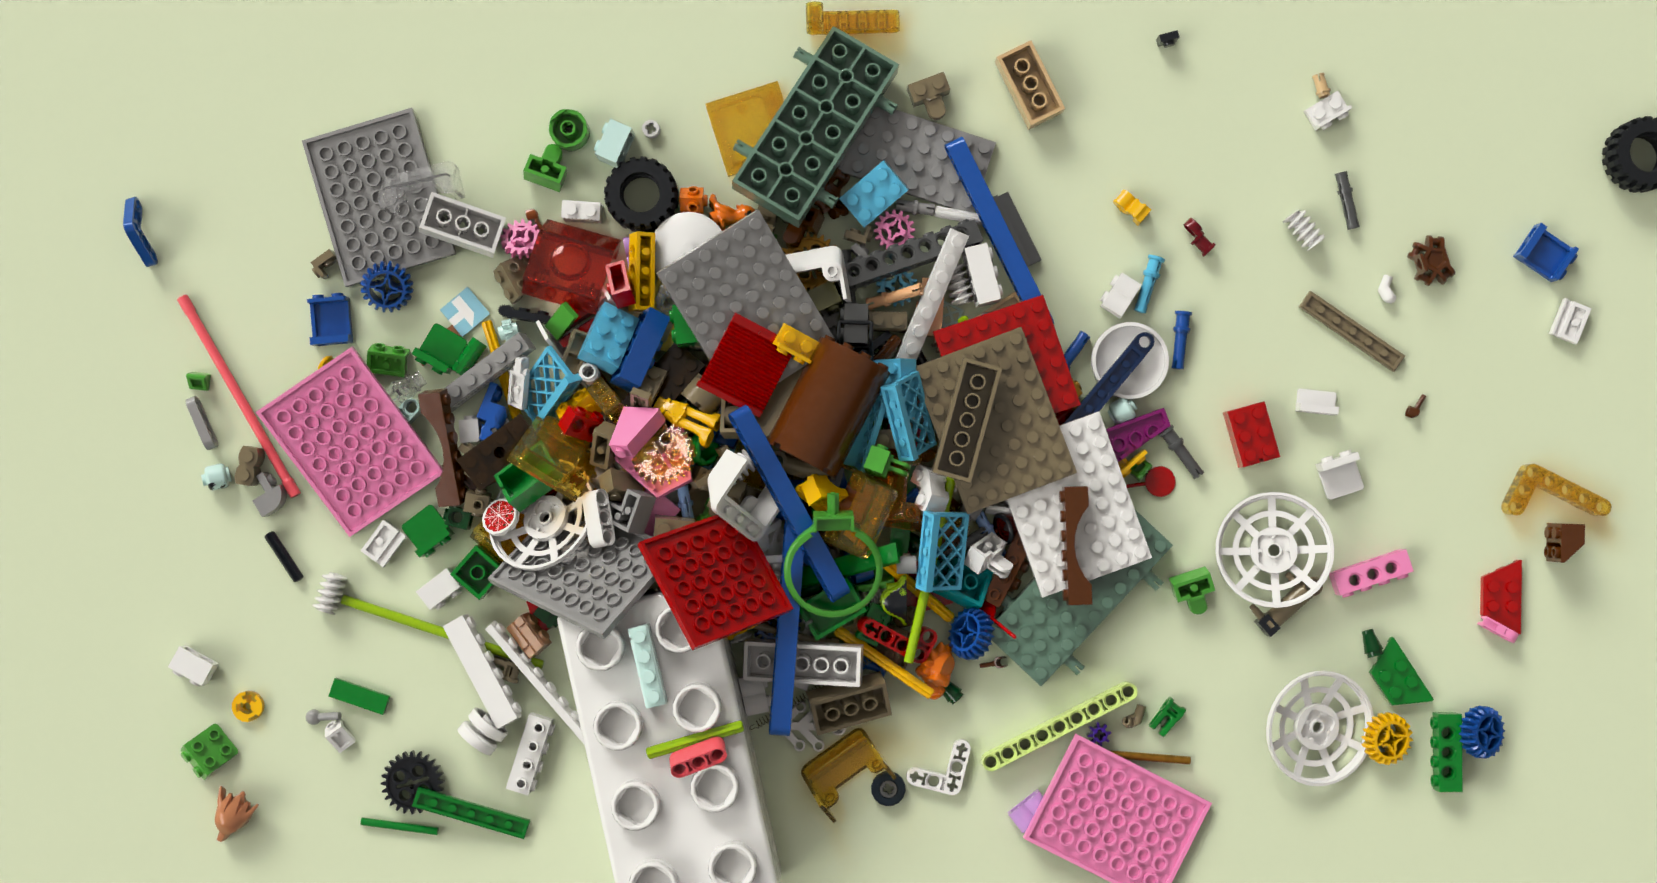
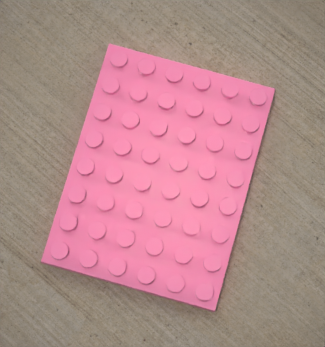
M353 346L255 412L349 537L440 477L443 471L441 465Z
M1075 733L1023 838L1111 883H1172L1212 803Z

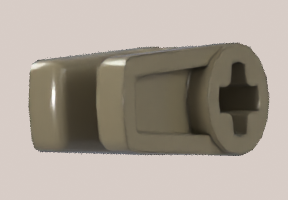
M494 656V664L504 667V671H502L504 677L502 679L511 683H518L520 669L512 660Z

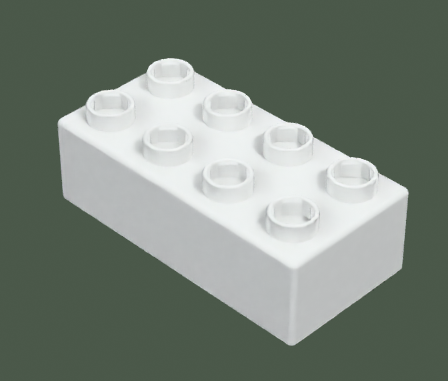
M661 590L644 593L605 639L558 617L557 623L615 883H780L781 866L730 640L726 637L692 651ZM650 623L668 702L664 705L646 709L640 684L641 678L638 676L630 642L632 639L629 637L628 628ZM741 720L743 723V732L723 738L727 753L725 761L688 776L676 778L671 774L669 758L672 753L653 759L647 757V747L704 732Z

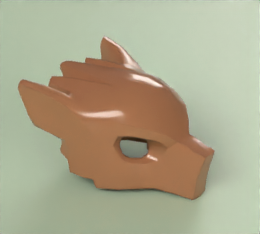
M223 786L219 788L215 825L219 830L217 840L223 842L232 833L245 826L259 806V804H256L251 808V803L246 801L244 791L233 797L232 793H229L226 797V789Z

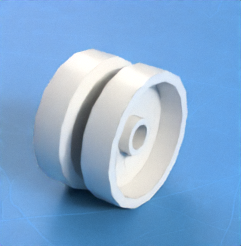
M475 707L468 715L470 721H464L457 730L461 737L471 746L490 756L497 748L496 741H503L508 731L505 727L497 729L489 713Z

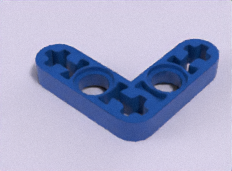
M132 197L125 200L123 227L145 266L150 267L158 264L157 256L141 230V203L137 197Z

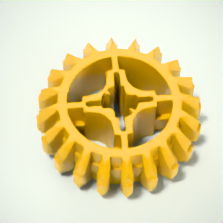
M1385 712L1384 714L1378 713L1377 717H1372V722H1366L1368 728L1363 729L1366 733L1364 736H1361L1365 740L1361 745L1365 747L1364 752L1369 755L1370 759L1375 760L1379 764L1390 765V763L1396 764L1397 760H1403L1402 755H1408L1406 750L1407 748H1412L1409 742L1414 741L1410 737L1413 732L1409 730L1410 725L1406 723L1403 717L1395 713ZM1393 724L1396 731H1393V729L1390 728V725ZM1378 746H1382L1385 752H1380Z

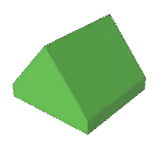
M198 372L186 374L189 389L209 390L211 374Z
M1144 460L1141 464H1135L1131 467L1132 471L1130 474L1140 481L1152 469V465Z

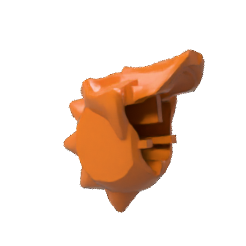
M942 642L936 648H933L927 660L920 663L915 669V672L924 680V683L934 689V693L930 697L933 700L940 698L944 694V687L949 685L951 673L955 665L951 647L949 644L944 645Z

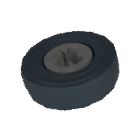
M884 771L873 779L871 792L879 804L893 806L903 799L906 792L905 783L897 773ZM885 784L894 787V790L891 789L892 793L883 791V787L886 788Z

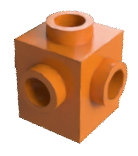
M691 186L680 189V213L695 212L704 214V206H708V195H704V187Z

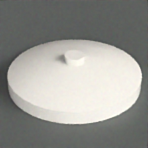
M695 212L678 213L664 220L654 232L656 272L722 232L720 227L709 217Z
M1125 322L1112 326L1098 338L1093 347L1091 367L1094 377L1098 382L1138 334L1147 332L1154 337V346L1113 394L1115 397L1125 399L1144 397L1155 391L1166 377L1169 367L1167 347L1160 335L1144 324ZM1143 336L1140 338L1139 343L1141 347L1146 348L1149 345L1147 337Z

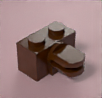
M812 207L799 228L782 219L784 223L788 224L783 234L786 244L790 247H798L806 231L817 235L825 220L824 215L819 209Z

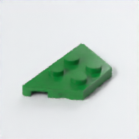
M1390 637L1383 650V654L1378 656L1377 662L1369 671L1389 704L1393 706L1433 701V697L1394 637Z

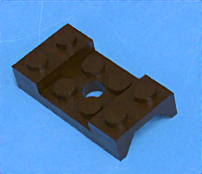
M519 414L456 461L477 489L481 491L496 480L495 474L540 442V439L522 415ZM495 448H504L505 456L497 458L494 455Z

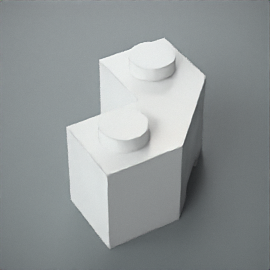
M917 463L910 480L921 487L914 506L921 511L944 512L949 501V493L945 491L944 485L947 482L946 477L931 473L932 467Z

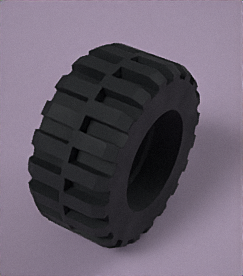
M1652 116L1638 117L1620 125L1619 128L1614 129L1610 133V137L1605 141L1607 147L1602 150V155H1605L1602 163L1607 167V170H1605L1606 174L1612 176L1611 181L1614 184H1620L1619 188L1623 190L1629 189V192L1644 193L1657 189V117L1654 119ZM1635 138L1646 140L1655 150L1656 163L1650 172L1639 169L1631 159L1630 148Z
M643 156L640 159L632 157L630 161L620 162V166L618 168L614 167L611 171V176L607 177V185L604 187L605 204L612 217L622 227L628 228L633 232L655 231L664 220L675 214L674 211L678 207L679 197L677 184L673 175L664 164L658 163L653 158L650 160ZM637 178H649L659 188L660 196L657 204L646 212L631 210L624 200L625 188L631 181Z

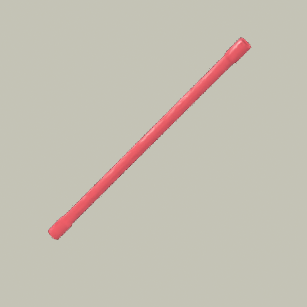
M188 295L179 297L177 299L179 305L200 337L282 480L290 498L301 494L299 488L289 475L199 318Z

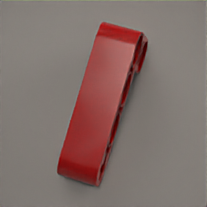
M868 616L858 620L857 628L861 633L905 657L909 638ZM869 624L876 629L873 632L866 628L865 625ZM922 626L917 649H920L921 653L918 657L914 658L915 663L925 662L937 641V634L933 629ZM887 631V638L881 640L882 632ZM929 632L930 637L924 641L923 635ZM904 640V646L898 649V642Z

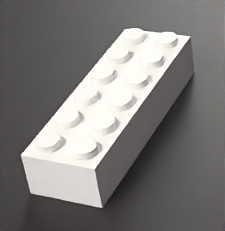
M748 638L744 641L743 680L773 681L776 639ZM797 641L794 683L860 687L862 684L864 644Z

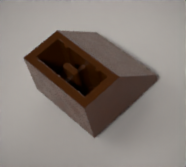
M1547 523L1544 531L1545 538H1547L1544 548L1546 561L1565 563L1585 544V524Z

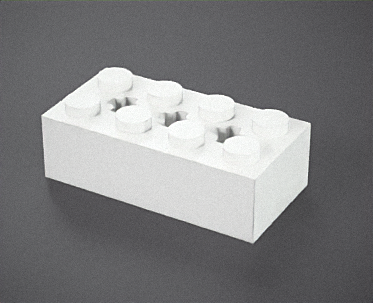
M431 192L419 226V233L493 258L506 217ZM443 215L447 217L445 222H442L440 219ZM464 222L467 227L460 228L457 224ZM480 228L484 229V233L482 235L478 234L477 232L480 230Z

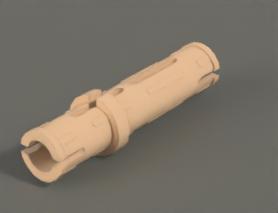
M917 283L888 293L885 291L881 295L866 298V304L874 302V304L868 305L869 310L881 306L887 307L891 303L923 295L924 291L923 289L915 291V289L922 287L921 283Z

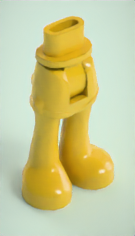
M659 397L653 408L660 409L664 418L672 423V426L681 427L696 434L699 437L700 445L705 448L710 446L714 437V431L717 432L720 429L721 414L703 413L693 409L687 403L674 401L671 398L664 399ZM687 417L694 418L706 424L709 428L688 420Z

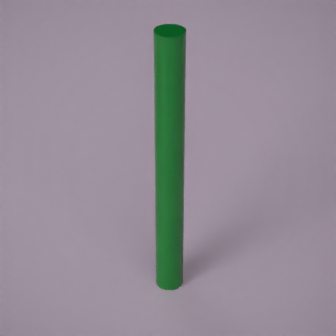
M363 817L360 823L363 826L438 835L439 831L438 827Z

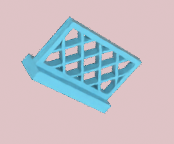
M552 346L546 347L530 370L527 409L524 411L533 421L530 427L534 432L549 427L557 416L555 411L558 409V406L563 402H567L582 381L578 373L573 375ZM548 355L552 357L553 365L548 363ZM540 367H543L544 377H540ZM549 368H553L554 378H550ZM559 369L565 374L563 379H560ZM532 379H535V389H531ZM540 380L545 382V390H541ZM550 381L554 382L555 391H551ZM532 392L536 393L537 402H533ZM542 394H546V403H542ZM533 406H537L538 415L534 413Z
M913 371L891 384H884L880 387L899 461H915L919 458L918 455L937 445L932 422L925 404V394L919 371ZM912 378L914 379L915 383L914 388L910 386ZM909 391L912 393L910 401L906 399ZM917 397L919 399L918 407L915 405ZM913 409L916 411L915 419L911 418ZM921 416L924 419L923 425L920 424ZM918 428L921 429L919 438L916 436ZM926 434L928 435L929 443L924 442Z
M923 511L915 588L924 592L961 590L970 514L966 512ZM940 517H945L948 522L941 528ZM959 517H963L961 526L957 528L954 522ZM951 526L955 532L948 538L944 532ZM942 536L945 542L939 548L937 546L938 539ZM959 536L960 544L955 548L952 541ZM949 545L953 551L946 557L943 551ZM940 555L943 562L937 567L935 565L936 558ZM957 555L958 563L953 567L949 561ZM948 565L951 570L943 576L940 571ZM938 574L942 580L937 585H933L934 577ZM954 574L956 576L955 585H950L947 580Z

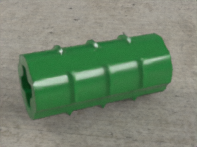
M472 337L451 369L459 375H463L477 363V360L487 346Z

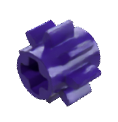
M1096 722V726H1088L1091 731L1086 736L1092 737V742L1095 743L1097 741L1099 746H1102V742H1109L1107 736L1112 733L1105 730L1107 728L1106 724H1103L1101 727L1099 722ZM1098 730L1103 732V734L1100 735V738H1098L1095 735L1098 733Z

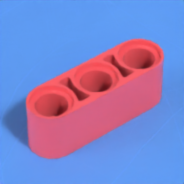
M716 736L673 752L669 758L671 774L676 778H682L722 763L727 757L725 741L723 738Z

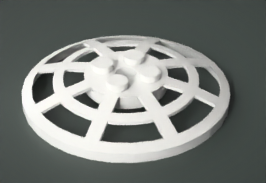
M558 461L562 470H565L564 474L567 478L555 486L559 487L556 496H545L544 494L529 507L521 511L520 513L524 514L523 527L518 529L515 527L512 531L506 532L507 534L504 536H494L489 533L494 550L506 563L522 570H542L562 562L582 544L587 536L586 525L584 528L579 527L583 515L582 496L580 497L578 492L568 484L571 473L576 474L583 480L588 491H593V487L586 475L577 467L567 462ZM502 490L496 497V500L505 498ZM566 490L575 499L574 502L567 506L562 501ZM577 509L575 525L567 523L569 513ZM549 515V519L543 522V518ZM563 530L570 532L566 539L557 545L556 537ZM526 533L533 538L527 548L518 539V536ZM575 534L580 535L575 543L558 557V550L567 545ZM512 539L515 546L523 553L516 561L512 560L502 548L501 541ZM540 541H549L550 549L534 551ZM550 555L551 561L534 566L523 565L529 556L541 557Z
M1267 492L1243 500L1228 513L1218 531L1215 553L1221 575L1236 594L1259 606L1281 608L1301 603L1321 588L1327 580L1333 565L1334 542L1324 517L1307 501L1287 493ZM1268 499V511L1257 513L1247 520L1239 513L1242 508L1253 502ZM1276 499L1294 502L1305 508L1306 511L1298 519L1290 513L1276 510ZM1276 516L1286 518L1294 524L1287 531L1276 527ZM1312 516L1315 517L1323 529L1327 545H1315L1312 534L1305 525ZM1268 517V528L1260 532L1251 525L1258 519ZM1233 518L1241 525L1235 535L1233 548H1221L1224 531ZM1299 529L1305 534L1308 546H1297L1293 535ZM1246 530L1253 537L1250 547L1239 548L1240 538ZM1276 545L1279 548V554L1276 556L1270 555L1268 552L1269 546ZM1315 553H1327L1325 569L1320 579L1315 582L1307 576L1313 566ZM1297 554H1309L1303 571L1294 564ZM1222 555H1233L1236 567L1243 576L1236 585L1225 570ZM1239 555H1251L1255 565L1248 572L1242 566ZM1260 570L1271 573V585L1261 583L1253 577ZM1290 570L1296 576L1294 580L1279 585V573ZM1301 581L1310 588L1305 594L1295 599L1283 602L1280 600V590L1291 588ZM1250 582L1258 588L1272 591L1273 602L1255 599L1244 593L1242 589Z
M1324 670L1303 674L1283 688L1271 706L1266 726V739L1272 759L1285 775L1305 785L1326 786L1343 780L1359 767L1367 754L1364 752L1365 747L1361 745L1362 743L1351 739L1354 728L1353 715L1364 712L1366 729L1368 728L1366 722H1372V717H1374L1372 706L1363 689L1345 675ZM1313 676L1336 678L1330 688L1320 686L1309 688L1308 678ZM1300 682L1301 692L1297 693L1287 703L1286 707L1279 705L1286 693ZM1343 682L1356 693L1361 705L1350 708L1346 699L1337 692ZM1321 692L1326 693L1321 703H1312L1310 693ZM1303 697L1305 706L1298 713L1291 711L1290 709L1295 702ZM1333 697L1340 702L1344 710L1335 713L1333 709L1328 707ZM1275 712L1282 714L1279 724L1280 738L1272 743V723ZM1288 717L1294 720V731L1285 735V722ZM1343 718L1347 719L1345 735L1338 733L1339 720ZM1316 722H1319V729L1317 731H1314L1313 725ZM1294 739L1298 740L1302 745L1299 755H1296L1291 750L1288 742ZM1334 740L1341 742L1336 751L1329 755L1326 748ZM1283 746L1287 754L1296 761L1294 773L1289 771L1280 762L1275 754V750ZM1347 746L1358 750L1350 763L1342 770L1336 772L1332 761L1336 760L1345 751ZM1308 750H1319L1322 759L1306 760ZM1303 765L1312 767L1325 765L1329 776L1316 779L1302 777Z

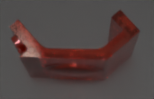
M547 219L539 230L523 276L522 294L560 305L567 302L574 309L596 315L607 277L605 265L611 264L612 259H617L621 240Z

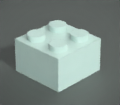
M610 118L609 123L606 122L603 126V136L601 141L598 140L596 142L594 151H596L595 155L599 161L618 168L620 166L619 163L624 161L635 138V133L631 127Z

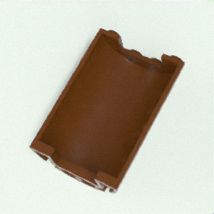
M825 335V337H820L818 340L819 344L810 358L812 360L811 364L807 363L767 440L770 445L785 451L836 479L881 392L880 387L886 383L890 372L888 371V366L880 362L878 364L873 362L871 355L865 352L859 354L853 351L854 347L844 342L841 345L834 338Z

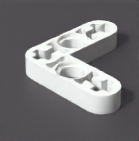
M964 739L954 742L946 774L912 767L906 773L908 782L914 786L949 795L958 794L962 787L970 755V744ZM961 743H964V746L967 748L966 751H962L961 757H965V760L954 758V755H959V749L956 747L961 746ZM954 762H960L962 764V770L960 772H954L952 770V764ZM917 771L919 776L924 777V773H927L925 784H922L923 780L916 778V781H912L910 774H914ZM950 773L954 776H960V779H955V784L958 787L953 788V791L947 786L953 779L952 776L949 777ZM931 776H937L939 783L936 786H931L928 783V779Z

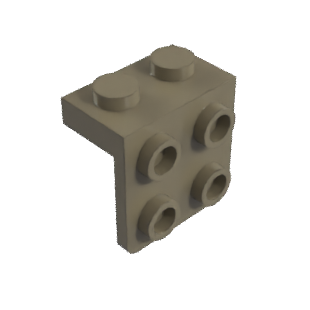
M532 253L529 254V258L523 255L522 259L516 256L504 261L493 271L496 281L500 283L505 297L511 304L517 303L524 295L549 283L547 275L536 256Z

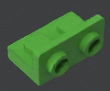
M383 343L372 344L367 350V366L372 373L405 377L407 373V357L410 354V349H405L402 346H385Z

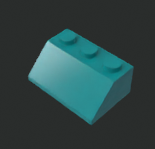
M958 558L950 561L953 567L958 563ZM943 559L937 560V567L941 564L940 562L943 561ZM964 564L961 590H936L933 592L967 609H978L983 605L993 572L986 569L977 574ZM946 565L940 572L945 576L951 569ZM938 574L934 577L933 585H937L942 580ZM954 574L947 580L950 585H955L956 576Z

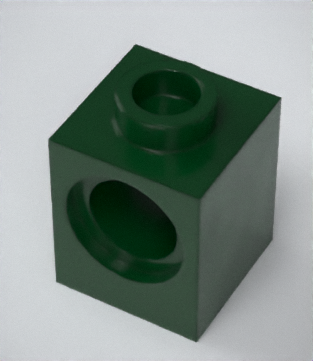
M449 506V509H445L443 519L446 525L470 530L474 516H472V513L464 512V508ZM456 512L462 514V520L459 523L454 520Z

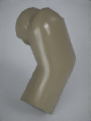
M1137 704L1135 712L1124 717L1122 724L1126 728L1140 725L1146 707Z

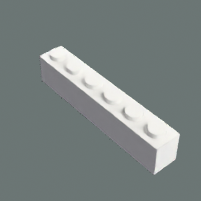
M468 614L462 615L444 625L443 628L497 729L503 728L522 717L520 713L522 709L518 702H515L511 695L513 693L509 685L504 683L502 671L495 666L493 654L491 651H487L484 645V637L482 634H478L475 628V620L471 616L469 617Z

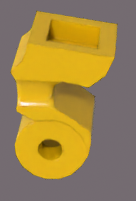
M1124 189L1117 199L1113 200L1115 206L1122 213L1133 216V222L1137 226L1140 225L1152 210L1146 204L1140 203L1139 199H1136Z

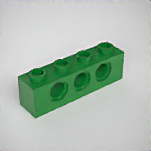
M1433 712V717L1430 718V726L1433 729V736L1430 738V745L1433 748V756L1430 758L1433 775H1431L1430 781L1433 789L1438 792H1463L1462 742H1460L1462 737L1459 734L1461 732L1462 714L1456 712ZM1445 728H1448V735L1446 737H1443V730ZM1448 747L1449 753L1444 757L1442 751ZM1445 767H1448V774L1446 776H1443V769Z

